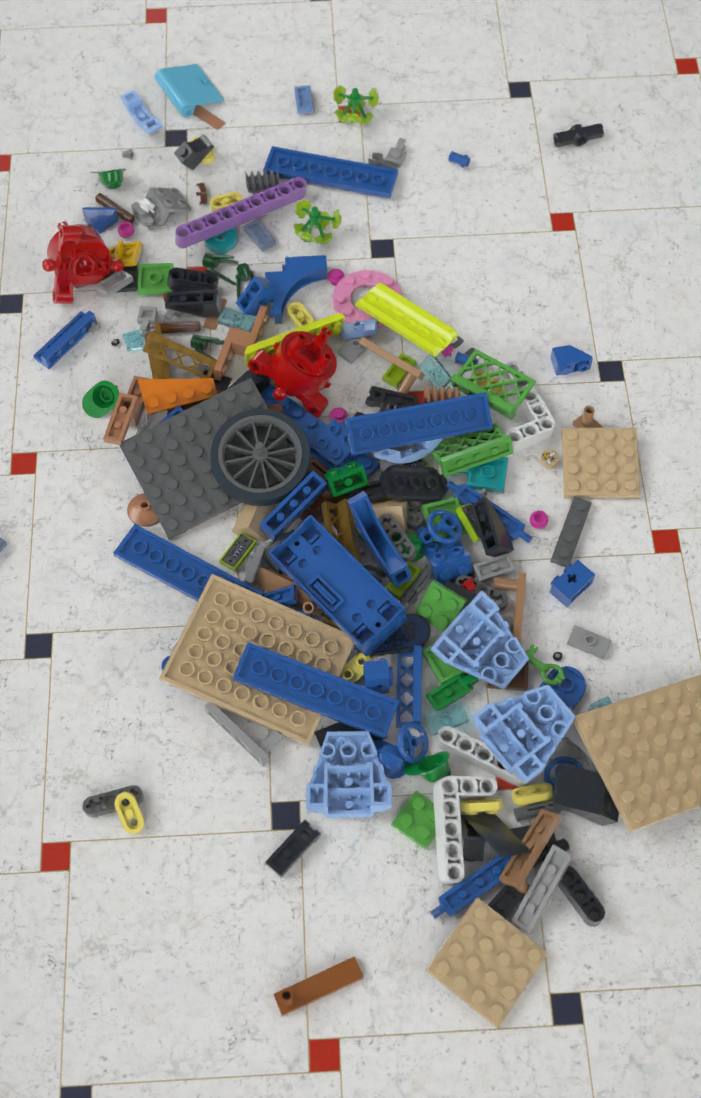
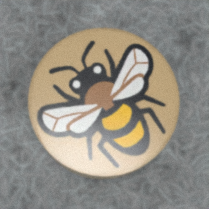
M545 450L540 458L542 466L548 469L555 468L559 463V454L554 450Z

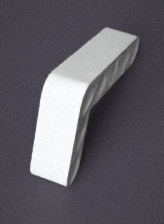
M510 361L506 364L528 376L519 362ZM504 374L505 381L514 379L513 374ZM526 381L518 382V390L526 388L529 383ZM515 383L508 385L511 391L516 390ZM535 387L531 389L520 405L530 422L510 429L506 434L512 440H515L512 441L513 453L548 440L553 436L556 422Z
M444 726L439 730L437 743L442 750L516 787H523L529 784V782L525 784L519 780L514 773L510 774L506 769H500L498 767L500 762L483 742L449 726ZM447 735L450 736L452 740L444 741L442 737ZM468 745L471 749L465 751L460 746ZM486 754L489 759L482 760L479 755Z
M447 776L437 780L433 785L438 876L443 884L457 883L464 877L459 799H481L493 795L497 791V782L492 777ZM443 783L447 784L448 792L444 790ZM463 783L467 785V792L463 789ZM483 783L487 787V792H485L482 788ZM445 804H447V805L449 806V809H450V812H449V813H447V812L445 811V808H444V805H445ZM446 825L451 829L450 835L446 832ZM448 847L452 850V857L447 853ZM449 869L454 873L453 879L449 876Z

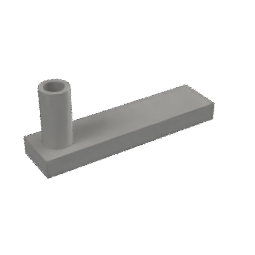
M208 702L205 705L206 713L261 766L269 762L267 753L283 739L277 730H273L257 745L215 704Z
M552 845L511 922L529 933L533 932L569 866L573 855L556 845Z

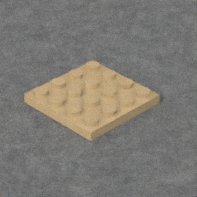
M562 428L564 498H574V496L578 498L640 497L636 428Z
M477 897L425 971L493 1026L499 1028L548 953Z

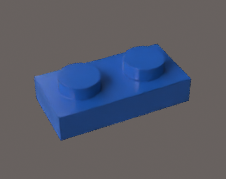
M293 584L263 594V597L286 607L297 603L298 588Z

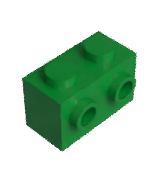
M355 461L345 464V467L340 469H330L327 471L328 473L323 475L327 483L328 492L333 497L369 484L364 467Z

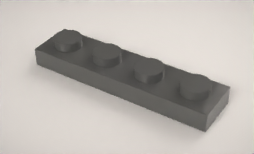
M574 496L554 549L551 563L567 567L571 563L592 502Z

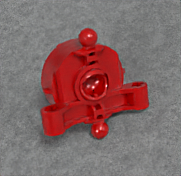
M63 221V225L61 223L58 224L59 231L51 238L47 248V258L42 262V268L46 272L54 271L55 273L52 291L54 304H72L73 286L78 288L98 284L106 275H109L111 270L121 272L124 268V263L121 259L112 260L107 246L96 230L86 225H68L67 222Z
M323 327L318 336L305 331L291 332L283 338L280 344L277 342L274 344L275 352L273 356L263 350H259L248 362V368L253 373L269 376L275 381L274 383L277 387L273 391L275 400L283 401L287 395L295 396L303 403L307 413H311L317 418L321 416L329 404L327 398L319 391L331 386L329 380L337 368L335 354L326 343L332 336L331 330L326 333L327 327Z

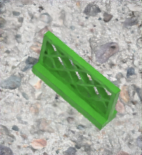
M477 349L473 351L458 374H454L450 379L453 388L458 387V390L466 395L486 392L489 408L511 420L516 416L517 409L536 384V381ZM476 356L483 358L484 363L474 365L473 361ZM496 365L499 371L488 373L487 367ZM485 367L486 374L476 376L475 369ZM473 370L474 377L468 379L462 377L465 372ZM511 373L514 379L503 382L502 374ZM500 375L501 382L490 383V377ZM488 379L489 385L481 387L477 383L478 380ZM526 381L529 383L526 388L518 390V382ZM515 383L516 390L506 393L505 385ZM503 387V394H493V388ZM518 395V400L515 404L508 402L507 397Z
M493 423L492 429L461 434L441 441L430 454L441 467L444 477L513 454L511 437L505 435Z

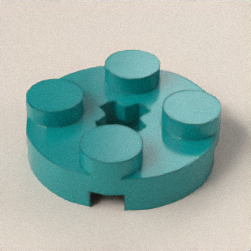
M233 227L230 230L204 240V244L210 251L219 255H226L237 245L238 236Z

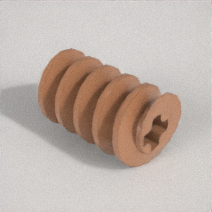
M426 385L423 404L460 397L458 387H455L452 392L448 386L445 392L443 386L440 387L439 391H437L436 386H433L430 391L429 386Z

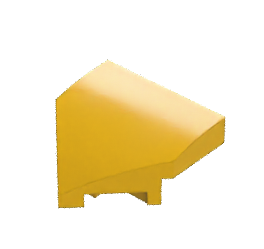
M120 239L115 247L108 248L112 260L121 259L124 267L136 266L143 245L141 240L124 244L122 239Z

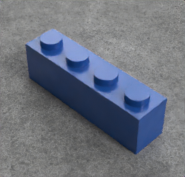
M312 471L260 523V530L275 542L326 491L327 483Z

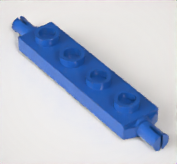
M450 480L446 487L455 492L453 498L457 497L462 506L469 503L472 505L484 497L465 483L458 486ZM489 500L507 529L511 540L514 541L520 537L527 543H530L533 536L524 531L525 524Z
M497 856L439 896L440 905L430 911L431 916L433 915V918L436 919L443 913H446L452 917L471 904L477 897H481L501 883L499 877L512 856L504 858Z

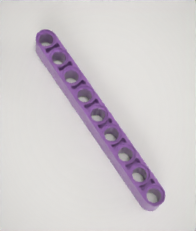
M295 177L176 228L175 244L183 249L233 227L235 228L304 198L307 182L302 177Z

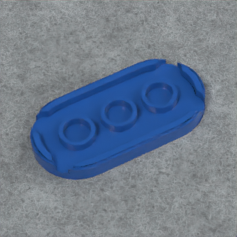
M570 666L561 667L565 679L560 685H549L543 681L539 687L549 685L565 705L574 710L585 694V679L577 669ZM553 669L547 675V678L553 681L559 672Z

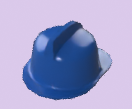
M373 740L379 762L383 765L385 776L391 779H398L404 776L403 769L409 762L401 756L398 746L382 740Z

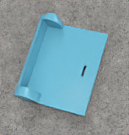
M198 64L162 68L155 73L154 78L182 117L191 116L197 105L218 103L224 100Z

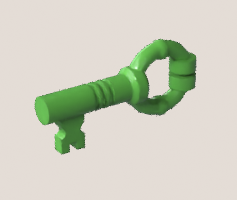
M532 644L530 649L525 651L529 658L527 662L540 670L541 678L546 684L560 685L565 679L562 668L552 663L544 664L535 658L533 654L537 652L538 647L534 648V644ZM550 668L559 672L553 681L546 677V673Z

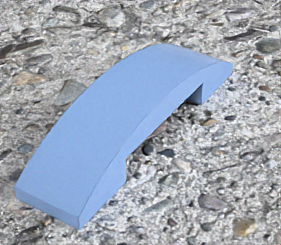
M135 90L120 96L130 116L145 133L150 134L163 128L157 117H153L142 104V100Z
M442 438L416 443V446L403 451L385 449L374 453V457L393 463H410L428 455L439 445Z

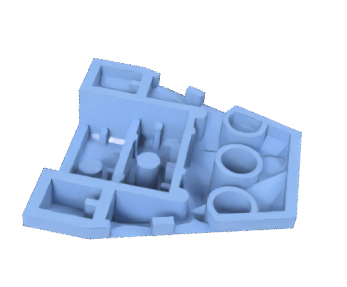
M480 591L439 636L430 650L444 663L504 689L529 658L518 639L513 637L510 632L509 624L503 620L498 611L500 609L497 604L483 591Z
M545 685L524 692L523 695L517 697L511 696L504 701L487 704L471 718L475 727L481 733V740L510 774L514 773L519 780L526 784L543 771L546 763L576 716L549 685Z
M368 731L327 732L319 753L317 765L313 769L311 781L308 782L306 787V809L314 813H323L327 818H365L374 816V812H383L392 808L391 785L387 781L383 765L379 762L377 750Z

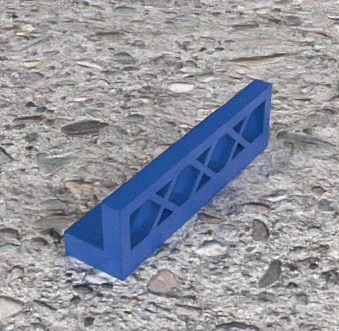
M90 310L86 314L82 311L79 312L37 351L33 358L50 369L89 333L88 330L92 326V321L97 323L95 314Z
M414 646V651L397 653V700H399L396 709V728H401L407 723L400 722V716L405 711L412 716V722H417L421 725L422 646ZM401 657H413V663L407 668L401 662ZM406 673L413 678V682L408 686L401 681V678ZM406 692L413 697V700L408 705L401 700V696Z

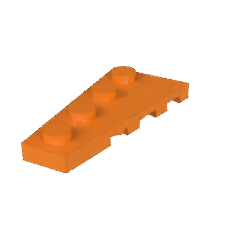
M213 378L137 379L147 415L201 402L217 395Z

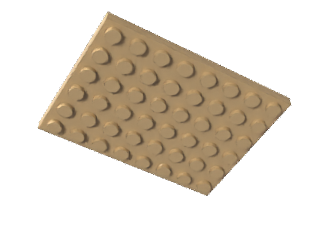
M211 574L159 680L272 731L277 730L281 735L309 746L322 715L232 680L247 642L340 677L354 645L352 640L341 630Z
M701 675L576 715L573 723L630 833L701 807Z

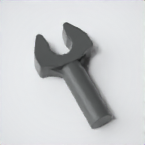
M372 153V159L368 158V164L398 169V166L384 161L383 154Z

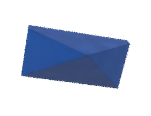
M116 207L82 208L85 221L99 234L119 220Z

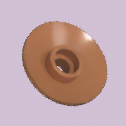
M145 493L135 496L129 502L127 514L134 524L147 527L159 522Z

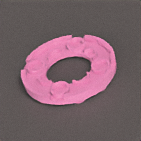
M362 270L345 276L334 289V311L345 316V324L375 319L353 306L350 300L352 293L360 287L366 288L370 286L373 288L376 284L382 283L402 296L398 284L388 275L378 271ZM378 321V328L386 326Z

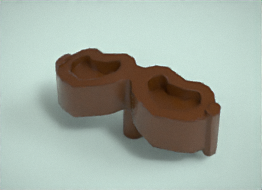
M198 183L196 186L201 191L196 193V196L201 195L199 204H206L207 192L204 183Z

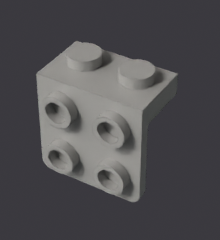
M149 188L146 198L156 205L153 208L155 213L151 211L149 213L158 225L165 224L170 212L191 211L188 202L176 188Z

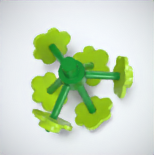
M339 85L333 91V100L338 105L342 103V100L344 101L345 98H348L346 109L344 111L339 109L334 112L341 122L367 124L374 117L372 112L365 114L363 106L366 105L364 100H368L371 107L378 105L379 95L376 93L375 88L369 91V96L359 94L357 88H353L352 93L347 95L346 88L342 87V85ZM355 110L361 112L362 115L359 117L358 114H355Z
M305 199L302 202H297L295 214L300 219H303L305 215H309V220L305 225L302 223L294 224L295 234L307 243L315 241L316 244H327L332 239V233H324L323 230L326 228V225L330 224V221H332L333 229L338 228L342 219L341 215H339V210L334 211L333 217H330L328 212L318 211V207L314 206L311 209L312 204ZM313 226L315 228L318 227L320 236L313 237L310 234Z

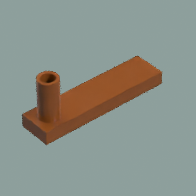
M354 956L290 987L284 988L273 995L283 1017L364 979V976Z

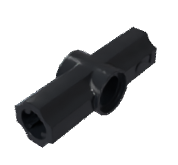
M601 123L582 127L581 124L573 125L567 131L553 134L555 147L575 144L577 147L583 146L588 140L604 136L603 125Z

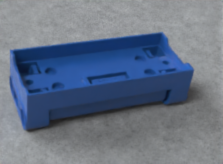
M309 515L302 522L301 526L280 545L275 546L268 552L272 562L312 599L352 640V643L364 656H368L376 650L407 619L405 607L312 515Z

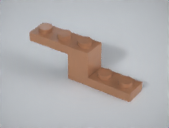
M260 306L251 332L232 327L229 328L214 367L215 380L221 381L222 376L226 375L228 371L227 363L228 360H232L233 354L244 356L248 346L258 343L259 338L262 339L264 334L263 326L268 324L270 316L267 314L266 306Z
M134 376L128 393L119 394L103 437L105 443L122 445L129 426L137 427L144 407L137 379L150 378Z

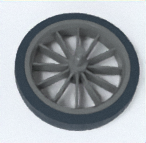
M251 409L238 413L228 419L216 433L210 453L212 472L219 486L233 499L251 506H268L282 502L306 478L311 461L310 447L301 427L287 415L270 409ZM255 427H269L264 443L258 442ZM253 428L256 447L254 448L240 432ZM272 429L282 432L283 435L266 449ZM237 436L251 451L229 444ZM287 438H289L294 446L273 451ZM226 450L248 456L225 461ZM296 453L295 464L274 458ZM249 463L233 477L227 470V467ZM270 463L292 469V472L285 479ZM252 467H255L248 487L237 481ZM265 468H268L281 483L269 487ZM258 469L263 471L266 488H252Z

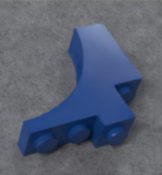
M326 255L285 257L282 271L265 272V278L269 279L277 289V292L270 300V303L274 304L273 307H270L271 317L275 319V324H282L285 306L296 292L311 283L327 280Z
M363 491L347 500L356 522L354 524L359 537L370 549L374 562L385 572L386 577L396 588L412 579L408 565L399 555L384 531L367 494Z

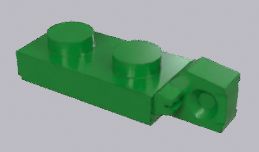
M458 674L426 694V699L435 712L439 713L469 694L474 689L473 685L479 682V678L471 674L467 676Z

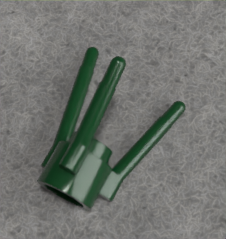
M206 253L202 260V265L206 267V271L216 274L234 286L236 285L234 281L214 270V268H218L220 262L238 264V261L230 260L234 259V256Z
M247 263L239 264L236 268L237 300L240 297V280L246 282L255 276Z
M194 334L190 341L191 348L216 360L202 350L207 348L208 342L224 344V340Z

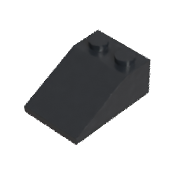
M558 764L552 805L601 826L618 823L619 811L598 772Z

